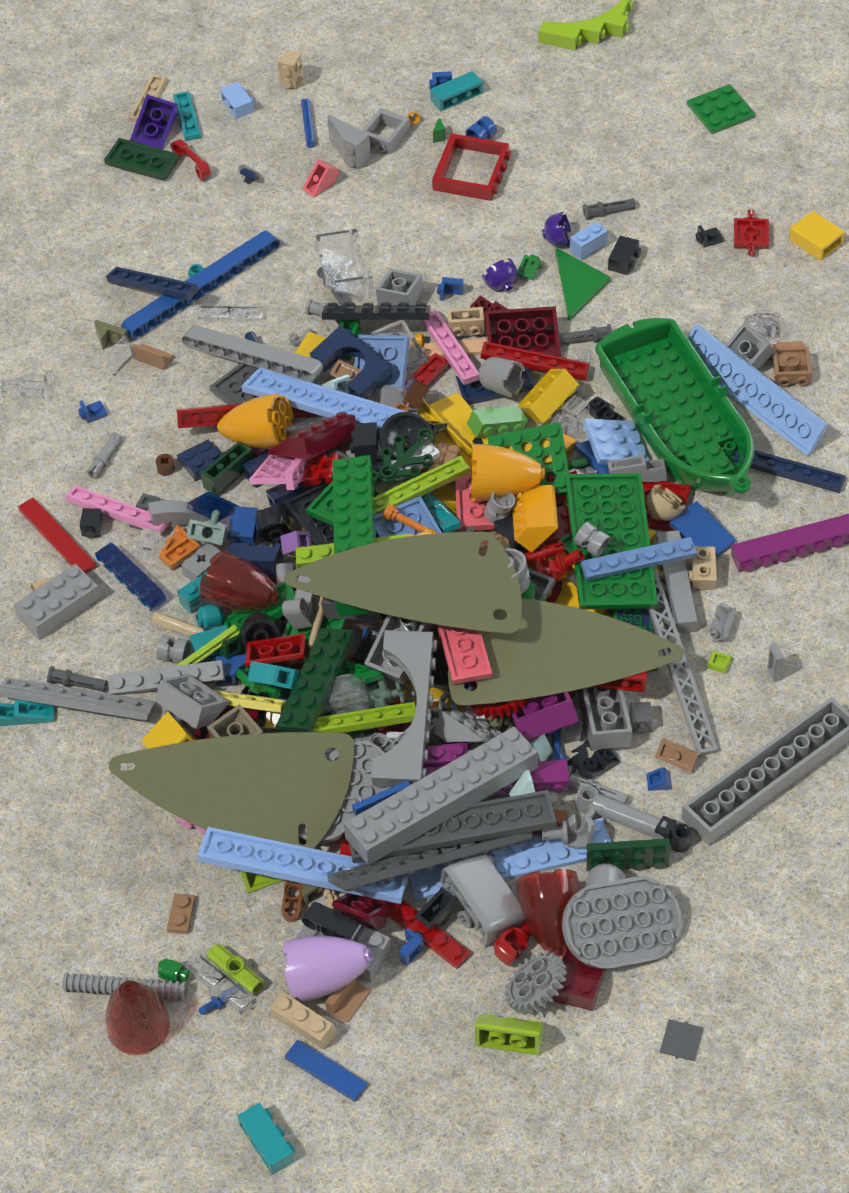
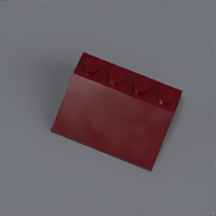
M556 306L485 311L484 328L486 342L561 357Z
M338 412L334 417L325 418L321 423L312 424L308 429L299 430L298 434L269 449L267 453L309 460L351 440V431H354L356 424L355 415L347 414V412Z

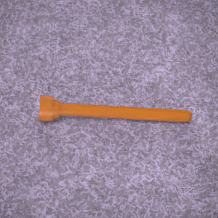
M391 504L386 507L383 513V518L389 521L397 520L420 533H423L425 529H430L400 514L397 507Z

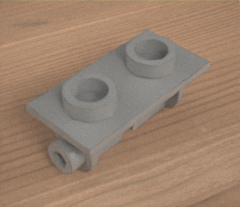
M725 603L717 605L714 615L716 618L713 619L709 629L710 636L713 637L712 642L715 643L727 639L734 620L736 607L729 609Z

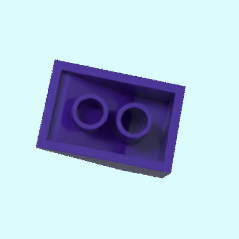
M146 94L130 141L163 149L178 116V104Z

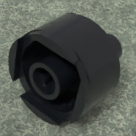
M276 504L256 512L255 524L259 543L275 546L276 543H281L280 536L295 531L293 517L283 504Z
M253 613L244 620L240 628L241 640L246 651L247 642L281 637L276 621L264 613Z

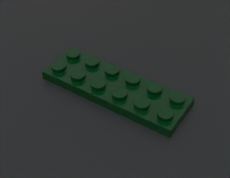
M320 628L275 727L279 731H313L356 636L353 630Z

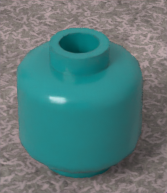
M215 603L199 607L198 612L195 613L197 624L204 630L221 626L225 618L223 608H219Z

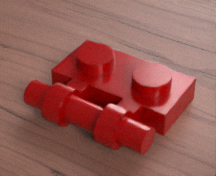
M326 453L309 459L301 480L303 486L321 484L323 478H325L326 483H331L333 480L332 460H338L340 455L333 453L332 457H327Z

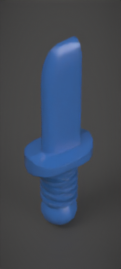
M236 988L218 998L212 996L210 998L211 1001L201 1006L198 1011L204 1015L216 1007L220 1010L223 1004L231 1000L227 996L236 997L242 991Z

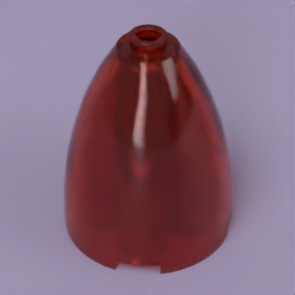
M220 551L215 554L209 561L211 565L206 575L202 574L200 583L202 600L206 601L208 605L216 606L222 610L232 612L263 611L274 607L280 600L279 591L260 568L229 551Z
M555 869L554 872L540 874V871H536L519 877L516 889L527 926L545 952L548 951L550 954L553 952L558 957L562 956L563 952L568 949L563 935L562 919L567 903L579 891L577 872L568 869Z
M126 980L114 989L108 1000L105 1013L106 1030L111 1043L119 1051L129 1055L150 1053L149 1051L164 1043L170 1031V1017L163 1000L157 992L149 985L138 980Z

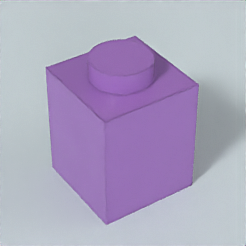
M293 531L280 536L283 555L296 556V548L312 546L309 531Z

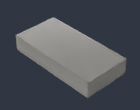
M777 643L769 646L767 669L775 682L780 681L782 678L784 661Z

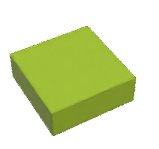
M713 650L707 668L726 674L732 656Z

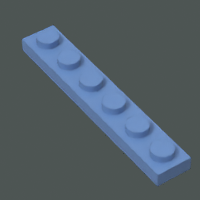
M691 537L583 560L580 566L586 581L693 558L696 557L697 551Z

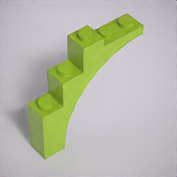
M621 0L604 14L584 21L569 23L543 21L538 31V42L576 50L582 41L599 44L606 34L623 38L630 28L628 15L629 11L633 9L634 2L632 0Z

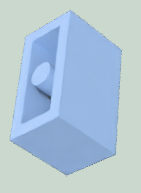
M238 82L220 89L221 100L236 119L254 112L253 106H255L253 98L248 96L246 89L241 87Z
M597 221L570 237V251L580 260L608 244V230Z

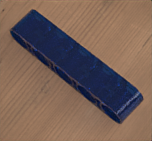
M112 542L95 552L97 560L101 561L110 573L113 572L115 574L114 577L121 584L124 583L127 586L125 588L133 595L135 594L144 606L147 605L150 608L149 611L166 601L163 591Z

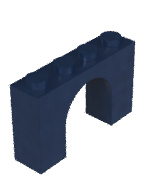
M341 325L309 353L311 358L321 362L324 373L338 359L345 356H357L365 361L364 368L347 384L351 395L368 399L393 376L392 366L386 359L382 360L374 349L370 350L363 340L355 338L348 328L344 329Z
M266 453L242 464L248 481L270 454ZM300 482L294 490H287L286 484L277 485L266 490L269 506L283 504L285 507L284 501L317 485L304 487L302 482ZM251 484V485H252L253 487H256V486H258V485H260V484Z

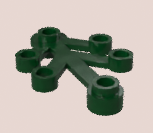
M428 428L421 429L418 432V440L405 453V438L401 435L394 437L397 461L391 465L393 457L391 448L386 447L381 450L384 466L379 471L380 480L384 483H391L397 477L410 476L413 479L421 475L420 468L417 466H413L410 469H400L402 466L423 464L425 467L432 466L434 462L430 454L412 457L424 445L431 444L433 441L432 431Z

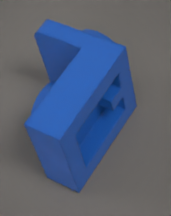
M452 71L432 72V79H429L430 89L452 80Z
M83 400L79 401V415L81 419L85 418L87 424L108 416L101 401L85 406Z
M409 928L405 930V939L408 942L400 949L401 962L406 966L424 950L422 936L416 931H411Z

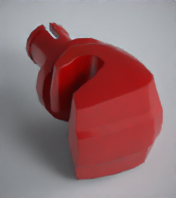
M578 548L569 554L564 552L557 553L556 561L550 560L549 563L539 557L535 563V569L539 573L554 578L557 583L566 578L572 572V565L584 560L585 555Z
M527 921L521 928H509L497 938L493 945L494 954L501 962L511 966L515 959L521 956L522 950L529 946L528 937L537 931L534 923L528 927L532 921Z

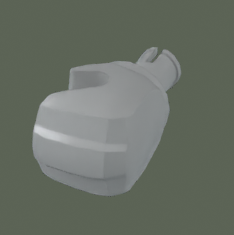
M573 814L567 820H563L560 827L542 829L543 841L561 839L563 845L584 849L587 843H592L595 835V825L589 815H584L579 822H576L575 814Z

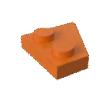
M179 525L175 526L174 534L171 538H168L166 546L159 554L160 560L171 570L194 555L201 547L194 539L186 538L187 533Z

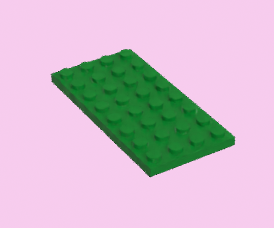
M641 473L565 475L573 551L580 548L585 555L584 560L597 558L587 552V547L581 548L574 543L577 532L586 522L597 527L598 532L603 531L611 537L607 547L598 557L650 546ZM581 561L574 564L580 609L657 608L658 602L653 567L586 581L580 566Z

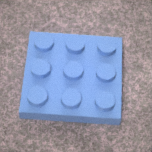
M584 420L583 427L598 464L608 465L607 461L641 455H644L645 461H650L634 421Z

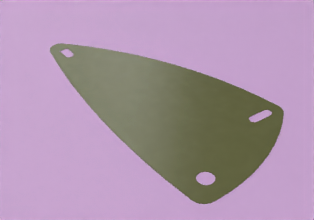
M488 532L436 533L376 542L319 559L287 573L284 578L287 585L314 595L362 609L425 623L506 634L516 632L521 623L522 599L517 576L511 578L516 571L513 565L507 568L511 562L508 554L497 538ZM482 540L489 542L485 556L478 554ZM297 575L309 577L310 582L296 581ZM497 609H502L506 611L507 617L503 620H497L494 618L493 612Z
M522 599L521 623L516 632L506 634L481 631L492 671V678L476 680L478 686L474 691L466 690L464 683L453 685L449 669L448 680L452 700L459 705L522 700L587 688L646 672L680 660L683 657V650L680 646L658 635L609 616L551 602ZM497 609L493 612V616L497 620H503L507 617V613L502 609ZM671 649L672 655H658L659 650Z
M284 732L225 736L169 744L118 755L110 760L109 770L125 784L154 804L205 830L208 827L314 849L331 827L345 799L353 768L354 741L350 735L345 733ZM329 748H335L339 751V757L335 761H329L325 757V752ZM121 763H134L135 768L133 770L121 771ZM300 824L306 825L307 843L305 845L299 843L298 826Z

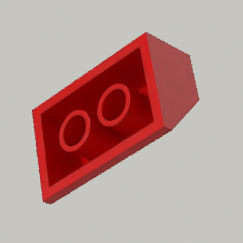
M302 633L247 642L246 667L250 668L251 661L281 667L304 665L310 652L306 634Z

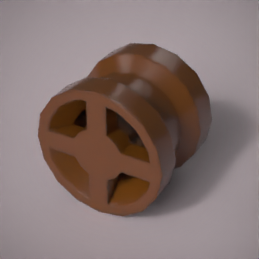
M161 454L156 458L157 472L160 475L169 476L173 474L175 465L171 455Z

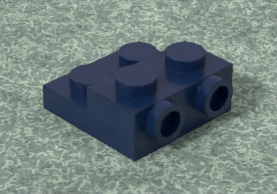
M207 439L177 454V459L196 482L200 479L202 480L201 472L223 453Z

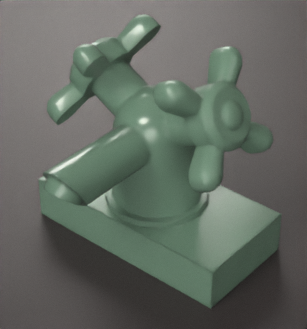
M214 510L210 523L190 519L186 538L224 546L227 544L230 529L217 525L220 512Z
M384 674L383 678L356 691L357 698L368 709L375 705V708L389 706L387 703L392 702L395 697H400L401 704L405 702L404 690L400 683L395 681L397 687L395 689L393 681L384 677Z

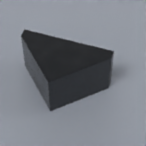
M441 887L414 917L430 930L443 926L447 923L458 899Z

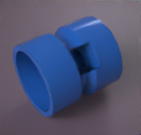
M483 116L466 129L465 135L488 140L497 133V128L489 117Z

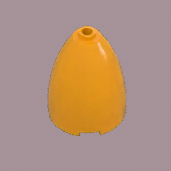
M279 393L264 395L233 408L220 419L217 429L223 437L235 443L240 441L249 447L271 449L289 438L286 437L287 431L292 436L293 431H290L291 419H294L293 411L286 396H281Z
M472 444L471 501H489L493 492H495L494 497L497 498L506 497L509 493L516 495L538 485L541 479L545 477V468H541L539 462L525 454L500 446Z

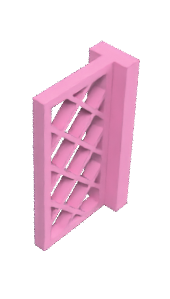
M269 455L250 477L249 482L250 484H286L287 490H294L302 480L308 460Z

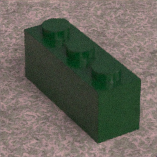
M240 441L234 444L201 472L203 488L215 496L219 495L245 473L242 464L254 459L253 449Z

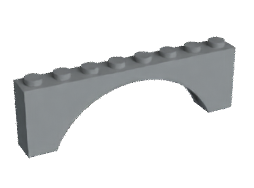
M385 630L384 657L393 661L407 674L416 692L417 705L412 724L401 741L388 752L373 759L371 780L373 786L393 787L407 780L412 785L426 777V769H423L424 762L428 761V750H425V743H429L430 733L426 729L427 725L431 724V713H428V706H432L433 695L429 693L430 688H434V676H431V670H435L436 658H433V652L437 651V640H434L433 632Z

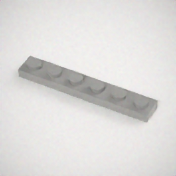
M218 660L108 675L109 694L119 695L157 690L160 680L189 674L203 684L225 681L224 661Z

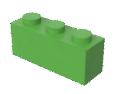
M519 406L472 410L467 425L476 438H485L487 436L525 429L528 419Z

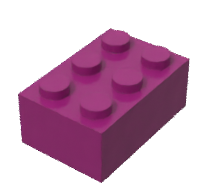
M568 692L528 698L529 702L523 703L524 708L518 707V712L511 711L516 729L527 741H532L537 736L543 734H551L561 727H570L579 721Z

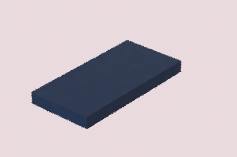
M525 368L521 376L524 379V383L519 393L534 388L528 368ZM456 376L461 396L468 405L505 397L485 389L481 385L480 380L463 385L459 377Z

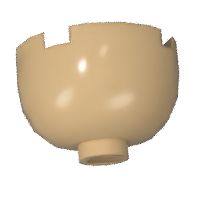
M655 485L650 491L646 502L651 512V517L658 521L660 519L671 521L677 518L684 510L685 504L682 506V500L667 488L662 490L659 489L661 485Z

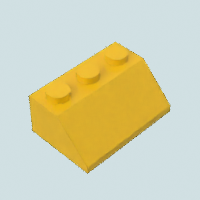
M550 369L517 406L536 423H547L552 418L555 410H559L564 405L566 398L571 397L576 392L579 384L566 369Z

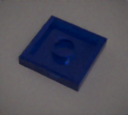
M206 492L189 501L187 508L210 519L212 512L218 510L220 512L219 522L235 513L236 506L239 507V505Z

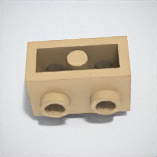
M286 49L277 62L281 86L296 89L299 84H302L304 77L302 55L299 52Z
M483 307L447 309L448 327L455 337L484 335Z
M695 546L697 551L696 557L687 559V565H691V570H688L691 589L715 590L717 582L715 547Z

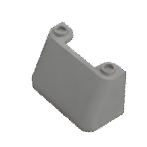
M477 855L442 869L440 883L445 890L450 888L451 894L455 893L475 923V930H479L483 936L479 941L485 948L493 944L507 929L512 927L521 928L528 921L527 916H529L527 908L524 905H520L495 868L494 860L490 855Z

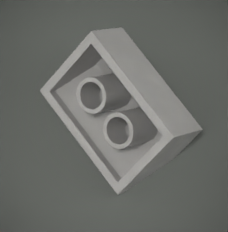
M189 674L160 680L155 702L160 704L162 708L169 710L177 718L184 720L195 729L211 725L229 704V700Z

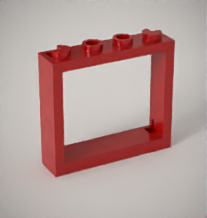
M451 133L432 178L433 191L492 201L494 194L498 193L497 185L502 183V173L506 172L507 161H510L512 151H509V143ZM457 148L499 155L488 185L445 178Z

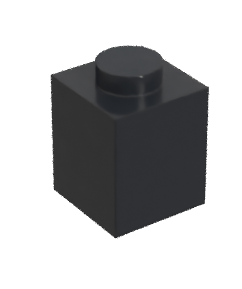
M83 508L79 525L81 535L87 538L100 537L103 525L102 510Z

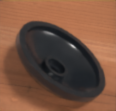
M399 412L390 416L384 422L380 430L379 441L382 449L386 447L392 449L393 457L391 461H396L394 437L401 435L405 438L407 443L404 446L405 453L418 440V432L421 429L428 428L432 433L433 430L423 417L412 412ZM433 433V441L431 442L433 445L435 444L434 433Z

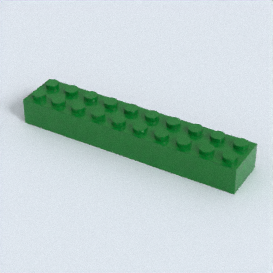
M370 455L332 460L334 554L376 543L374 471ZM335 601L339 617L374 613V611Z

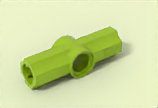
M220 943L210 948L207 959L222 970L228 978L240 985L250 995L261 991L265 984L264 980L247 967L241 957L234 956Z

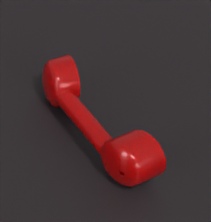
M178 139L170 144L172 152L178 153L180 157L187 155L196 163L195 171L200 181L210 177L211 169L209 164L201 160L188 147L185 141Z

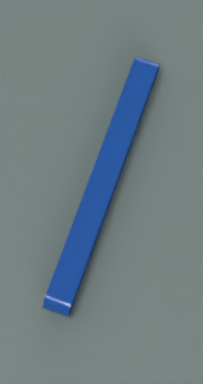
M267 230L259 233L187 279L185 282L197 284L199 291L190 300L162 295L126 318L122 322L121 328L127 329L128 336L136 340L138 336L149 332L152 327L163 323V320L166 318L169 319L177 314V311L180 309L183 310L191 305V302L194 300L197 301L205 296V293L208 291L211 292L219 287V284L225 283L233 275H237L245 270L247 266L253 265L261 257L264 258L275 248L278 249L280 240Z

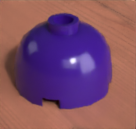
M564 212L555 213L547 218L544 229H542L543 238L547 239L555 247L570 246L568 235L572 231L566 214L563 215Z
M507 258L508 262L500 260L486 269V275L482 274V279L490 289L494 291L504 290L506 292L513 288L518 274L512 259Z

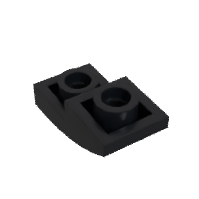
M598 396L584 405L585 410L595 419L623 421V416L611 410L610 404Z
M601 749L594 751L592 757L578 760L575 767L588 780L605 773L619 764L620 760L610 749Z

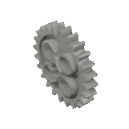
M548 951L544 954L539 952L537 957L532 954L531 960L525 958V963L523 965L518 964L519 969L512 971L514 976L508 978L510 983L505 985L508 990L504 994L507 996L505 1000L508 1002V1005L517 1013L521 1012L525 1015L528 1012L532 1014L534 1009L539 1012L540 1006L546 1008V1002H553V995H559L557 990L563 988L560 983L566 981L564 975L567 971L565 970L566 965L553 952L551 954Z

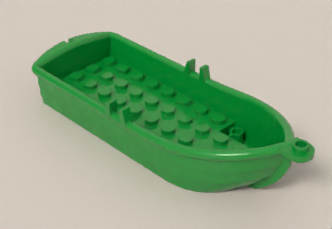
M648 318L634 321V328L629 327L628 324L621 326L597 343L595 351L599 356V366L602 373L657 459L664 460L666 472L673 480L679 484L690 485V489L722 492L725 496H734L737 492L745 493L750 490L751 481L746 473L754 457L752 434L744 419L728 399L726 385L720 387V376L714 377L674 319ZM737 449L740 457L739 463L733 462Z

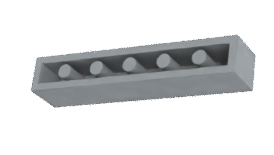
M679 530L658 532L653 545L681 539ZM685 559L657 565V567H661L659 579L660 582H664L662 587L678 634L697 632V617Z

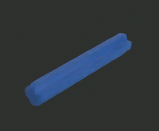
M306 98L301 100L306 146L313 148L316 145L310 100Z

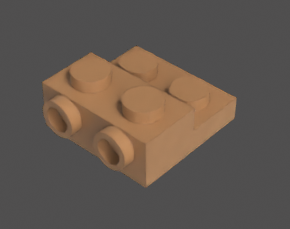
M809 346L776 347L777 349L772 354L774 383L782 387H786L789 384L805 386L811 383L812 369Z

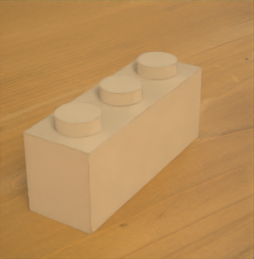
M281 991L269 1007L274 1018L323 1050L337 1034L331 1022Z

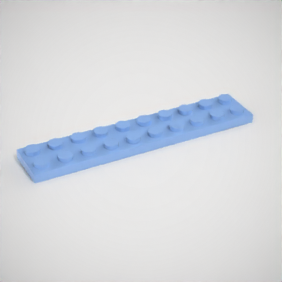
M695 324L687 338L714 377L720 376V387L726 385L727 394L805 455H811L829 425L699 324Z
M261 367L242 385V392L258 397L279 393L281 396L287 397L291 407L329 418L336 416L338 412H347V414L355 415L356 423L377 422L379 434L382 425L390 416L399 412H407Z
M603 818L593 820L595 835L592 843L611 842ZM540 833L532 834L533 838L527 839L523 844H509L505 849H491L486 854L492 857L495 868L501 877L507 880L586 862V848L568 847V845H563L561 839L543 841L542 834ZM478 854L470 855V858L477 856ZM459 859L452 860V863H451V864L456 863V862H459V861H462V860H459ZM437 864L430 870L419 869L414 871V874L408 876L415 902L431 899L443 887L440 883L442 869L448 865Z
M212 827L207 828L197 855L198 862L341 892L346 891L329 883L327 874L367 864L365 861L353 863L351 856ZM401 874L395 876V879L390 881H376V884L373 886H358L357 890L346 893L401 904L409 875L403 876Z

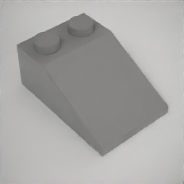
M329 114L327 118L330 142L349 167L359 170L371 159L369 134Z

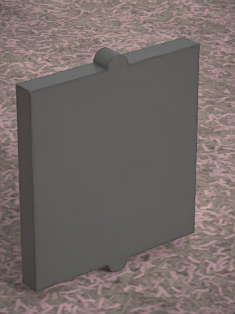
M669 1019L660 1053L675 1056L676 1059L684 1058L695 1061L703 1027L688 1024L687 1021L683 1023Z

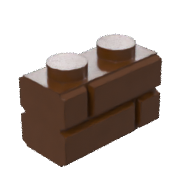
M412 377L409 378L406 384L407 387H404L401 396L403 398L402 402L414 409V407L418 408L424 401L423 398L426 397L429 390L424 383Z

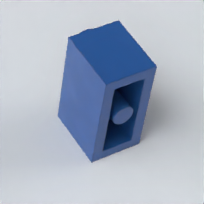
M236 506L235 514L231 515L232 528H229L230 531L228 533V540H231V543H250L251 546H255L257 535L255 517L258 508Z

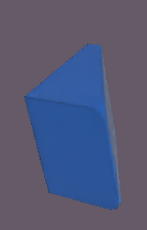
M665 767L646 773L648 791L672 789L670 772Z

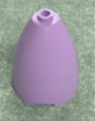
M300 937L286 940L283 946V955L287 956V969H284L286 981L294 998L298 997L300 1003L318 999L343 988L360 976L369 967L370 961L373 960L371 950L367 949L365 945L339 937Z

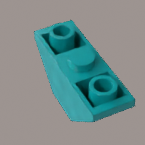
M251 661L247 681L292 690L300 671Z

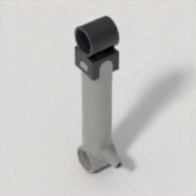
M583 786L579 789L577 809L581 813L589 815L591 819L596 814L654 839L670 838V847L675 852H685L689 849L692 830L686 824H676V820L664 815L660 819L599 794L593 786Z

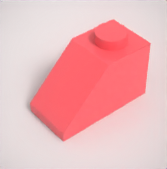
M318 159L302 189L312 197H316L335 183L341 170L329 162Z

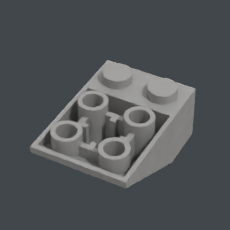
M456 710L451 712L442 711L434 733L446 742H467L469 744H484L502 734L500 731L491 729L487 722L478 720L474 713L469 711L461 713Z

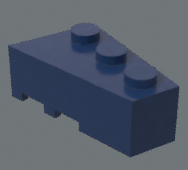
M229 543L222 558L223 571H226V573L243 575L248 579H260L265 583H277L276 565L284 563L281 543H276L275 546H267L266 543H260L259 546H251L250 543Z

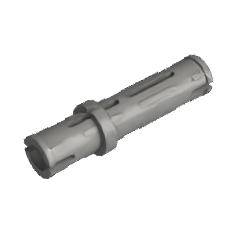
M112 433L100 453L93 458V463L86 471L89 477L94 473L92 478H96L101 469L106 467L108 459L123 439L120 434Z
M571 774L569 778V787L580 789L583 786H593L599 794L623 804H626L628 800V794L597 784L592 779L587 780Z

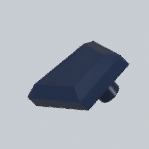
M244 164L238 168L239 173L245 176V183L250 184L251 179L257 180L260 177L257 171Z

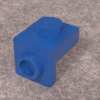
M442 277L441 284L437 286V294H440V301H444L445 293L463 295V279Z

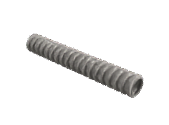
M69 972L64 974L62 988L66 992L68 990L71 992L76 990L79 993L81 991L84 993L89 991L92 994L94 992L97 994L102 992L104 995L107 993L113 995L115 993L117 996L120 994L126 996L128 994L130 997L133 995L139 997L141 995L143 998L146 996L152 998L154 996L156 999L168 997L169 1000L181 998L182 1001L186 999L188 990L185 981L173 983L172 980L169 982L166 980L160 982L159 979L147 981L146 978L134 980L133 977L130 979L127 977L122 979L120 976L117 978L111 976L109 978L107 975L104 977L98 975L96 977L95 974L91 976L85 974L83 976L82 973L78 975L72 973L70 975Z

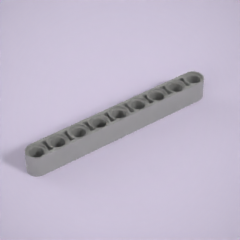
M193 325L182 337L183 344L191 349L253 367H261L307 382H313L323 370L321 362L314 358Z

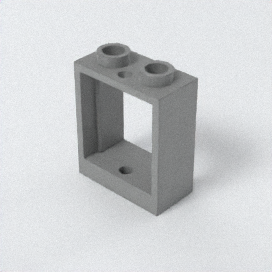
M380 108L362 131L369 134L370 147L382 153L391 154L409 132L410 118ZM380 124L396 129L388 139L373 134Z

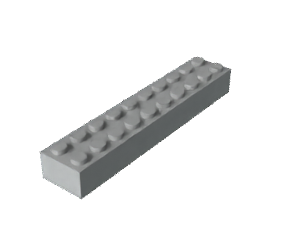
M829 698L682 805L681 819L708 845L712 844L849 742V712L835 699Z
M512 727L344 823L345 838L363 860L370 865L516 781L526 770L531 772L538 768V752L515 727Z

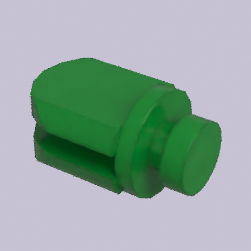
M167 958L162 959L158 963L159 978L167 981L172 980L173 983H176V981L180 982V980L187 982L190 971L185 969L182 963Z

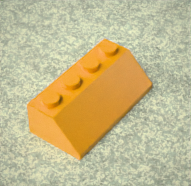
M553 485L534 486L529 490L514 495V540L531 553L558 529L555 487Z

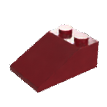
M347 893L332 902V907L337 912L375 931L385 927L392 903L351 893Z
M567 948L562 960L566 965L565 970L567 973L564 975L566 981L560 983L563 988L557 990L558 996L553 995V1001L593 1011L606 969H597L585 965Z

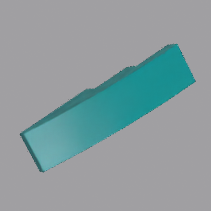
M15 700L14 704L0 703V726L49 723L54 721V705Z

